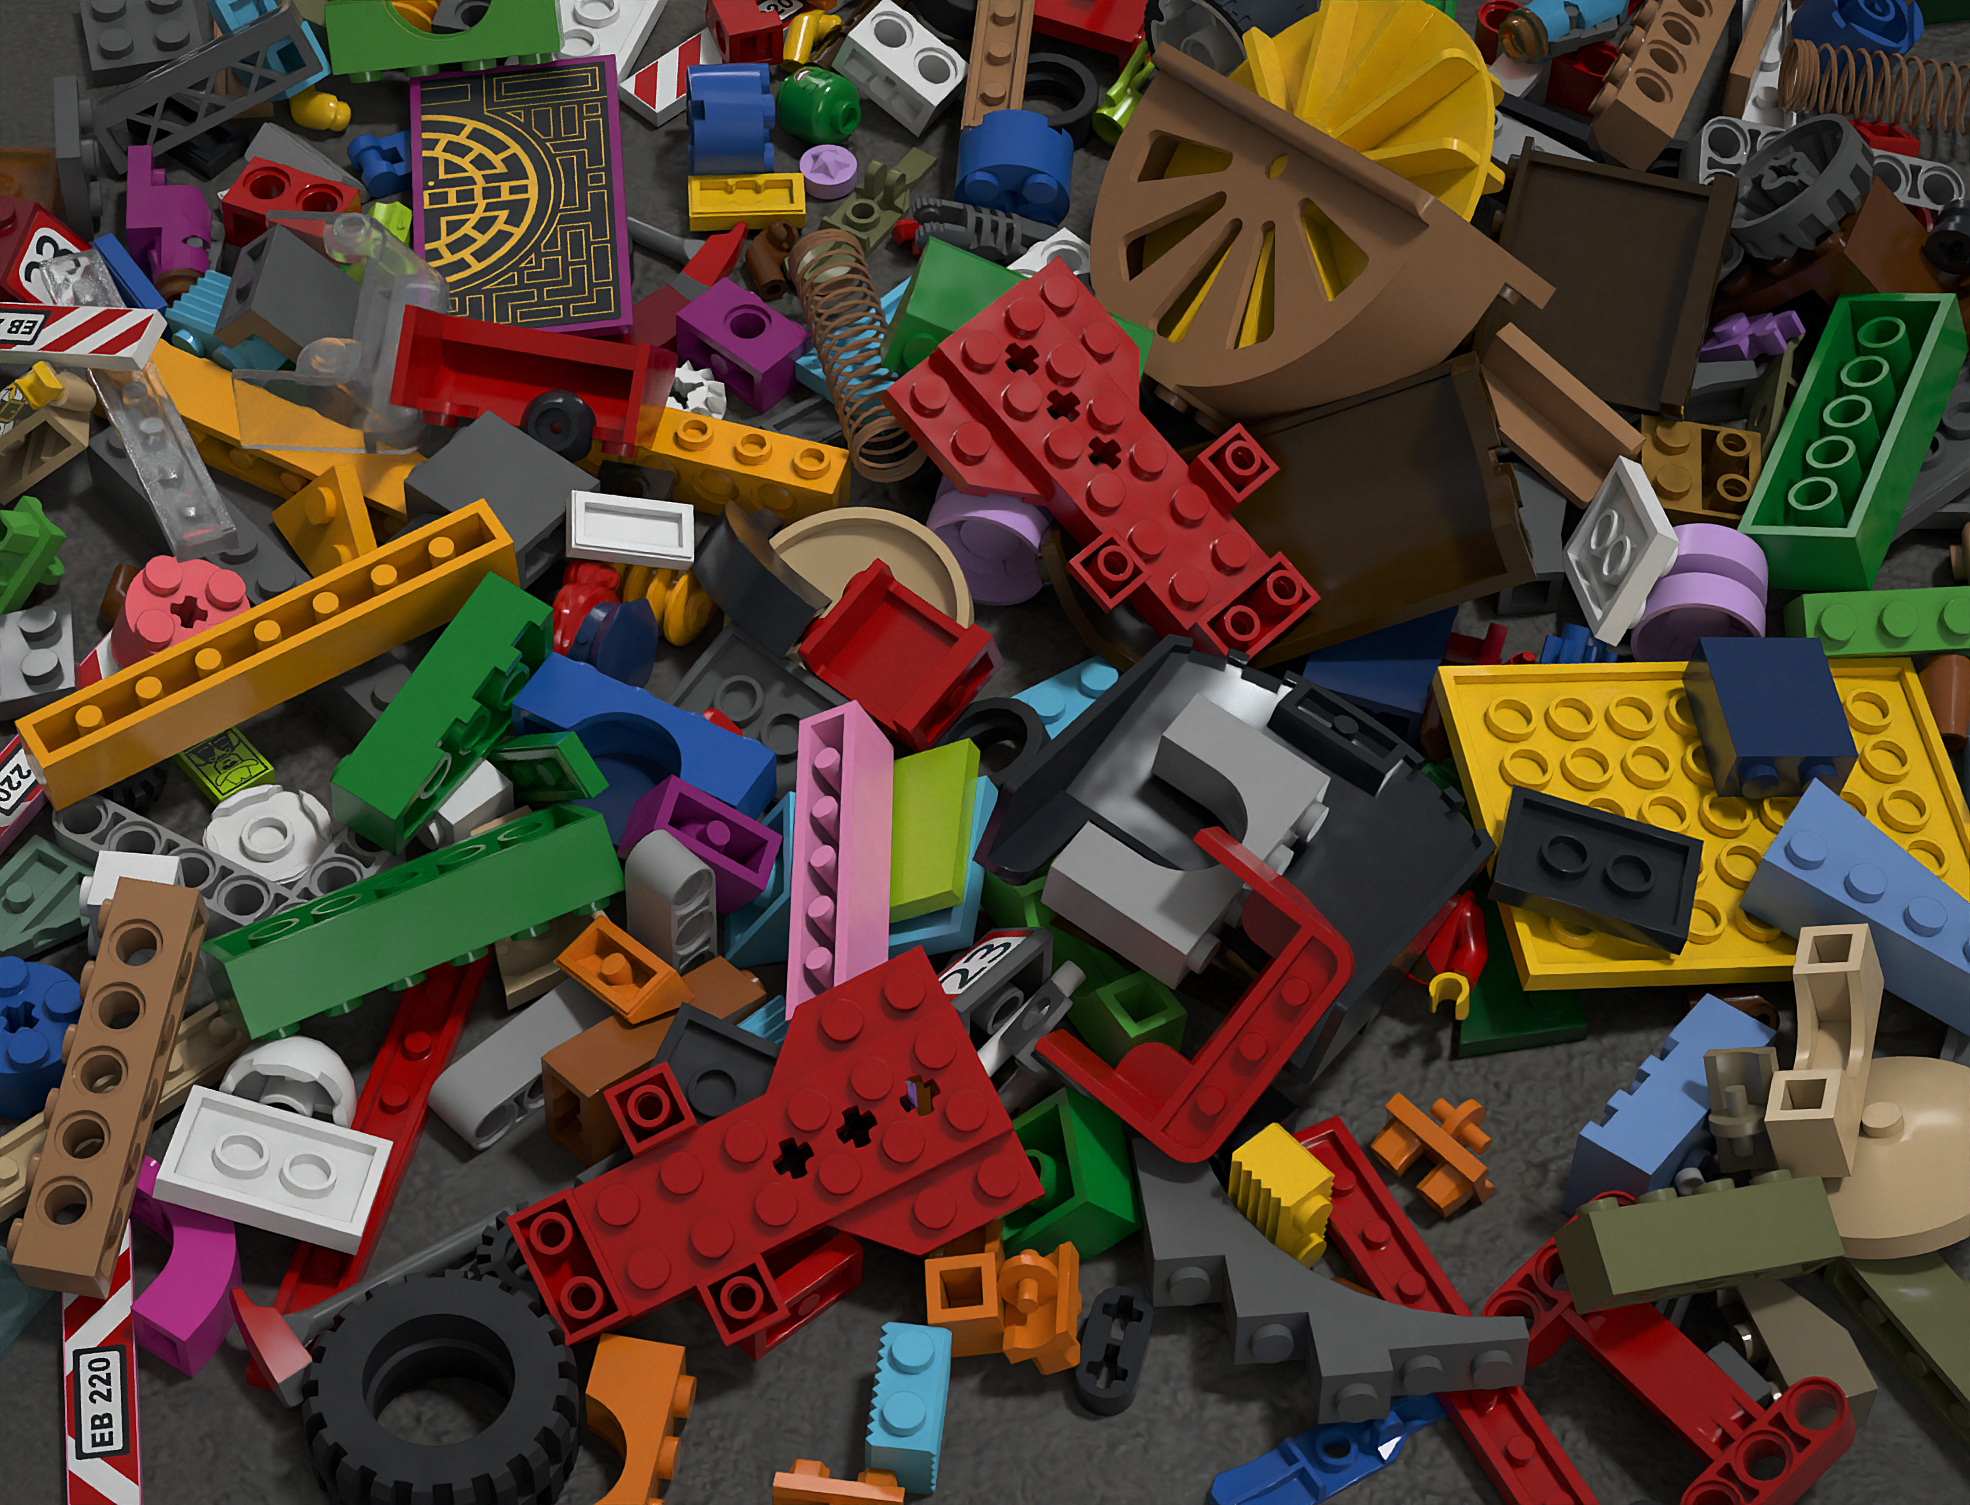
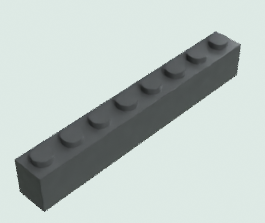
M136 412L89 439L86 451L94 492L160 555L198 558L210 562L221 569L236 572L245 583V594L251 608L312 580L305 571ZM387 651L303 693L359 745L411 676L412 672L392 653Z

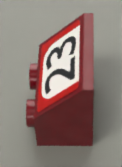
M0 196V302L82 306L97 272L92 245L38 202Z

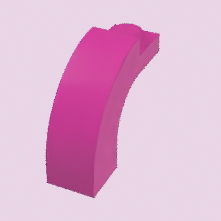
M146 1155L130 1216L161 1235L169 1242L173 1249L169 1261L160 1275L130 1306L138 1345L193 1379L222 1345L235 1320L229 1300V1291L233 1288L242 1289V1267L233 1220L152 1198L156 1177L161 1165Z

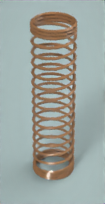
M1793 39L1785 50L1780 66L1777 90L1778 103L1783 111L1798 113L1802 109L1804 114L1811 112L1819 87V54L1823 49H1828L1831 58L1828 61L1821 83L1819 111L1821 115L1829 114L1837 88V56L1841 51H1846L1848 61L1843 70L1838 88L1837 114L1846 117L1850 110L1855 88L1854 59L1858 54H1864L1866 63L1861 71L1855 92L1854 115L1858 122L1865 118L1872 95V61L1876 56H1881L1884 64L1875 84L1871 105L1873 122L1879 124L1885 116L1890 96L1891 75L1889 64L1893 59L1898 58L1901 68L1894 81L1889 104V120L1891 125L1897 126L1900 123L1907 102L1906 121L1910 129H1914L1917 126L1924 108V125L1927 131H1932L1935 128L1941 113V127L1945 134H1949L1953 130L1957 118L1961 135L1967 136L1970 133V120L1966 130H1964V114L1970 92V79L1967 82L1961 100L1960 72L1964 68L1970 70V63H1963L1957 68L1952 60H1947L1940 66L1935 58H1928L1922 63L1917 55H1912L1905 61L1900 53H1893L1887 58L1882 50H1877L1870 56L1865 48H1858L1852 54L1847 45H1842L1834 51L1829 43H1823L1817 49L1811 40L1804 41V39ZM1911 61H1916L1919 69L1915 74L1907 101V66ZM1929 63H1933L1936 67V72L1930 83L1925 101V67ZM1946 66H1951L1954 74L1949 81L1943 101L1944 84L1942 70ZM1832 69L1831 90L1826 109L1824 110L1826 86ZM1850 70L1848 96L1844 111L1842 112L1843 90ZM1867 73L1866 97L1862 112L1859 115L1860 96ZM1885 74L1884 98L1880 114L1877 118L1878 95ZM1903 75L1901 104L1897 118L1894 120L1895 100ZM1920 79V99L1918 110L1912 123L1913 99ZM1938 80L1937 105L1932 123L1929 125L1930 103ZM1812 82H1813L1812 94H1811V98H1810L1809 105H1808V107H1807V99H1808V97H1809L1810 90H1811V86H1812ZM1954 83H1956L1954 111L1950 125L1947 128L1948 103Z
M831 228L815 231L803 237L792 248L788 258V269L793 284L796 287L797 296L801 302V309L805 313V321L809 325V333L813 338L818 359L822 364V372L826 376V384L830 389L831 398L835 404V411L839 415V423L848 442V450L851 453L852 462L860 476L870 481L888 483L902 480L914 474L926 462L928 455L918 445L917 449L907 458L895 463H872L860 457V452L871 455L891 454L907 447L914 439L910 437L902 445L889 450L875 451L863 448L866 442L886 441L901 435L905 429L893 415L878 418L869 424L861 423L869 415L880 414L888 410L884 405L875 406L866 412L856 410L862 403L878 400L885 390L870 393L862 399L852 398L857 390L869 389L884 381L895 383L903 376L898 374L897 378L890 377L894 372L889 370L884 376L866 380L857 386L847 385L853 377L866 376L883 368L880 362L861 367L853 373L842 372L849 364L862 363L876 355H881V346L876 350L857 354L848 360L838 359L843 352L861 349L872 342L881 343L882 338L878 337L881 333L885 335L889 325L881 308L877 289L872 283V275L868 271V264L864 259L861 244L854 235L845 230ZM832 241L844 242L852 246L856 251L836 249L824 252L811 259L798 275L797 271L801 260L810 250L820 244ZM834 254H848L856 258L855 262H838L827 265L813 273L808 280L803 279L806 271L813 263L823 257ZM840 266L852 267L844 275L832 277L823 283L813 282L818 275L828 269ZM856 279L859 280L855 287H849ZM864 283H866L867 288L862 287ZM847 292V293L842 294V295H840V296L834 297V296L837 295V294H841V293ZM855 292L864 293L860 299L841 302L829 310L820 309L825 302L839 301L853 295ZM816 295H827V296H825V297H818V296H816ZM868 295L871 297V301L865 300ZM813 300L819 301L816 306L812 305ZM860 304L868 305L867 309L863 312L844 315L834 322L824 321L831 314L847 312L858 307ZM873 308L876 310L875 314L869 313ZM817 313L823 314L820 319L816 317ZM863 317L872 318L871 322L867 325L848 328L838 335L829 334L834 327L850 325L861 320ZM877 321L880 322V326H877V325H874V324H875ZM821 325L828 326L825 331L820 330ZM867 330L877 331L871 338L867 337L852 341L842 348L833 346L839 339L853 338ZM825 338L832 339L829 344L824 342ZM830 350L837 351L833 357L829 355ZM834 363L842 364L838 369L833 368ZM839 376L846 377L842 383L838 381ZM843 389L851 390L847 395L842 394ZM847 402L855 403L851 409L846 406ZM852 414L860 416L856 421L851 420ZM856 428H862L858 433H855ZM901 428L899 431L888 436L871 438L884 430ZM870 467L880 468V469L890 468V467H897V468H891V469H886V470H879V469H871Z

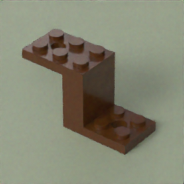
M1877 175L1872 177L1871 191L1860 196V209L1858 212L1846 213L1838 221L1840 230L1834 233L1829 229L1819 236L1814 249L1807 250L1798 247L1791 259L1775 258L1774 260L1752 257L1744 250L1742 261L1722 281L1721 289L1723 291L1712 313L1719 322L1740 312H1743L1746 317L1759 315L1813 289L1832 310L1840 293H1956L1969 346L1966 357L1970 356V273L1952 275L1941 271L1930 262L1925 251L1929 232Z

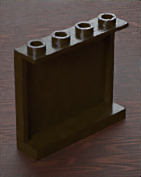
M1525 136L1521 155L1511 154L1509 157L1503 188L1511 190L1507 210L1497 209L1495 212L1490 239L1556 288L1543 310L1521 297L1515 306H1512L1496 296L1478 323L1463 339L1461 355L1476 351L1481 364L1495 334L1511 322L1611 409L1684 421L1739 197V178L1715 174L1713 185L1711 186L1535 150L1534 137Z

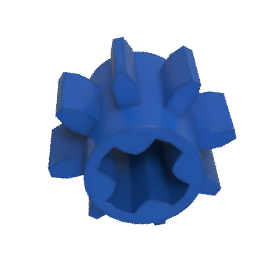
M1565 622L1561 638L1546 635L1539 663H1617L1619 655L1606 651L1608 643L1595 638L1591 629Z

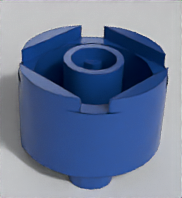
M1805 0L1795 11L1791 21L1793 38L1804 39V41L1811 40L1817 49L1823 43H1829L1834 51L1842 45H1847L1852 54L1858 48H1865L1870 56L1875 51L1882 50L1887 58L1893 53H1900L1904 57L1921 38L1924 28L1922 13L1915 0L1909 6L1904 0ZM1823 49L1819 54L1821 75H1824L1828 61L1831 58L1828 49ZM1841 51L1837 56L1838 85L1848 61L1846 51ZM1858 54L1854 59V94L1861 71L1866 63L1864 54ZM1876 56L1872 61V89L1875 87L1879 72L1884 64L1881 56ZM1898 58L1890 62V72L1900 62ZM1832 69L1828 78L1830 81H1832ZM1849 70V72H1848V75H1847V78H1846V82H1845V86H1844V87L1847 88L1848 90H1849L1850 70ZM1867 73L1863 82L1861 96H1866Z
M726 63L687 66L686 122L687 126H689L690 136L688 154L691 176L774 174L773 143H769V129H774L775 108L773 94H769L768 63Z
M1008 109L993 111L983 115L982 124L970 130L969 124L960 135L954 202L970 204L974 208L980 206L988 210H1000L1003 213H1016L1021 217L1055 227L1058 231V225L1065 219L1070 208L1074 144L1070 134L1063 128L1062 135L1048 127L1049 118L1031 111Z
M15 956L0 958V1116L19 1120L32 1118V1111L45 1109L46 1100L51 1089H60L66 1065L62 1063L64 1036L70 1024L78 1025L84 1002L80 1000V984L70 975L56 967L42 963L24 962L21 958Z

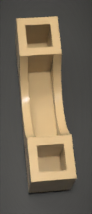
M1868 923L1801 927L1792 974L1798 1020L1795 1064L1793 1070L1774 1071L1764 1122L1779 1169H1788L1792 1179L1819 1174L1821 1178L1851 1177L1885 981Z

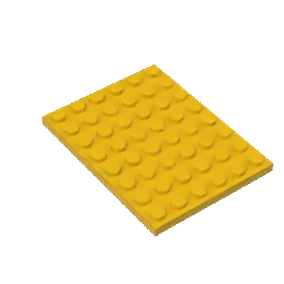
M1911 657L1827 659L1859 755L1839 797L1970 903V812ZM1689 661L1437 667L1432 680V686L1475 830L1486 828L1496 846H1498L1507 799L1514 784L1704 840L1688 939L1680 955L1497 901L1523 991L1793 981L1792 974L1799 940L1740 908L1739 905L1763 856L1802 797L1750 799L1747 797L1717 796L1681 679ZM1497 848L1486 864L1490 879Z

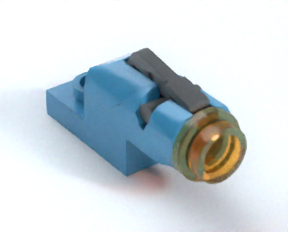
M1533 0L1531 3L1511 11L1507 19L1501 22L1498 29L1499 42L1506 56L1515 63H1544L1562 54L1576 51L1581 46L1614 38L1618 26L1626 21L1630 0Z

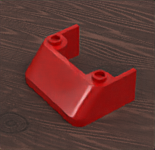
M405 304L389 404L422 410L421 423L457 428L459 417L478 419L489 410L511 425L519 427L524 409L536 396L552 390H566L578 395L593 410L597 426H592L591 438L603 441L601 453L638 459L639 447L652 448L675 379L679 354L651 344L638 342V346L445 315L419 306ZM559 422L552 425V432H561L562 425Z
M1219 826L1200 829L1192 841L1253 888L1243 905V927L1248 937L1272 957L1191 1062L1167 1044L1146 1042L1131 1049L1118 1066L1113 1069L1063 1028L1042 1036L1034 1046L1036 1050L1168 1156L1184 1163L1201 1162L1214 1155L1223 1146L1348 985L1355 968L1354 954L1349 943L1298 888Z

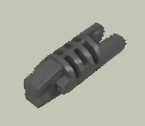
M929 197L916 198L915 201H912V217L914 221H917V224H922V226L919 225V229H916V234H914L915 244L920 249L925 248L929 237L932 236L991 262L997 261L1002 265H1010L1024 256L1034 244L1045 241L1057 233V228L1021 217L1016 213H1003L1000 210H988L980 206L974 208L970 204Z

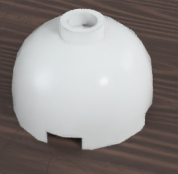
M292 1034L280 1040H260L251 1044L228 1068L219 1088V1092L348 1129L351 1128L356 1112L357 1099L354 1081L340 1056L324 1043L303 1035Z

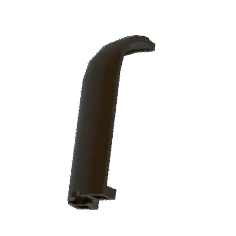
M1476 351L1443 361L1419 373L1360 394L1300 409L1244 428L1280 470L1231 515L1270 559L1281 551L1321 597L1315 605L1251 658L1246 666L1258 670L1537 579L1531 537L1525 528L1519 511L1524 506L1513 465L1511 462L1499 465L1495 449L1501 447L1496 430L1501 428ZM1220 437L1176 452L1189 466L1199 454ZM1054 517L1045 529L1041 542V552L1035 554V563L1040 580L1046 590L1055 588L1062 608L1086 645L1126 673L1153 649L1162 638L1129 601L1107 614L1065 567L1083 548Z

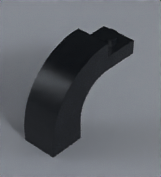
M730 500L694 548V563L691 567L696 578L714 602L745 632L782 660L799 648L806 630L814 621L822 617L833 600L793 570L771 546L769 540L785 524L782 519L768 508L749 515Z

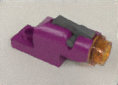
M152 145L128 146L126 233L130 257L141 270L150 269L153 278L152 285L166 301L168 308H173L174 300L181 301L182 293H189L190 285H197L198 277L204 278L206 270L220 273L226 247L224 224L213 220L208 204L197 187L167 184L166 169H155Z

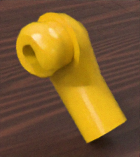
M817 9L796 16L789 25L783 47L784 63L779 64L780 67L791 73L801 69L803 64L809 60L812 47L819 46L820 42L824 43L823 40L826 33L835 25L843 24L842 19L838 15H826L825 10Z
M315 84L310 85L288 99L294 121L303 127L315 130L329 128L332 131L339 132L349 124L351 118L349 105L346 102L337 101L336 96L333 94L316 91Z

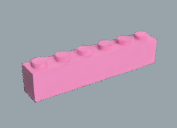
M856 700L799 721L785 1021L788 1025H790L797 1005L888 961L894 746Z

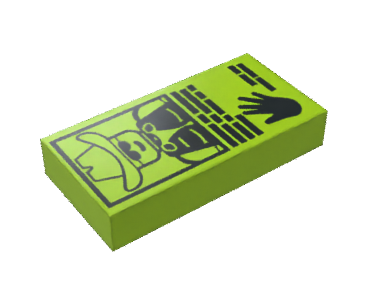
M235 726L171 756L216 807L241 790L276 783L274 768Z

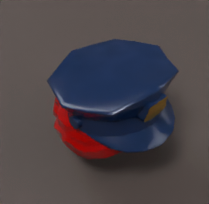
M576 559L571 561L564 571L563 588L558 592L552 604L553 651L573 661L586 662L595 667L600 673L626 685L643 688L653 672L659 627L648 599L644 598L621 604L615 595L621 580L616 568L604 564L600 560Z

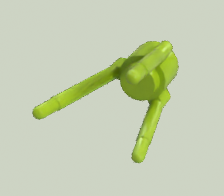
M1145 37L1140 45H1138L1117 82L1104 95L1105 102L1092 115V126L1096 133L1105 142L1115 147L1131 114L1143 96L1138 91L1155 68L1151 63V59L1147 65L1141 66L1149 53Z

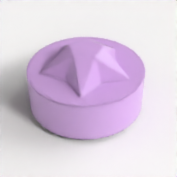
M820 145L806 151L800 160V173L804 175V190L808 194L821 199H836L850 193L857 182V161L854 155L847 149L836 145Z

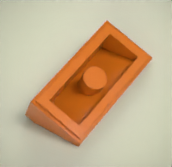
M603 915L598 916L554 960V963L562 971L632 1025L679 1008L682 1002L688 1004L696 998L695 994L675 969Z

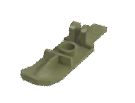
M913 147L895 167L888 171L886 164L877 160L871 161L865 172L864 183L855 186V191L830 218L827 216L822 218L817 231L831 228L845 230L854 235L861 244L864 259L866 260L891 233L895 223L903 220L909 214V194L937 165L938 158ZM832 241L820 244L810 250L801 260L797 271L798 275L811 259L824 252L836 249L856 251L852 246L844 242ZM834 254L823 257L813 263L806 271L803 279L808 280L813 273L827 265L838 262H855L856 258L848 254ZM788 256L783 260L782 267L786 278L792 280L788 269ZM840 266L828 269L818 275L813 282L823 283L832 277L844 275L852 267Z
M1804 333L1800 336L1791 337L1786 341L1789 348L1785 352L1774 356L1757 381L1747 431L1761 433V474L1788 414V409L1784 406L1794 396L1800 386L1791 378L1794 350L1804 337Z

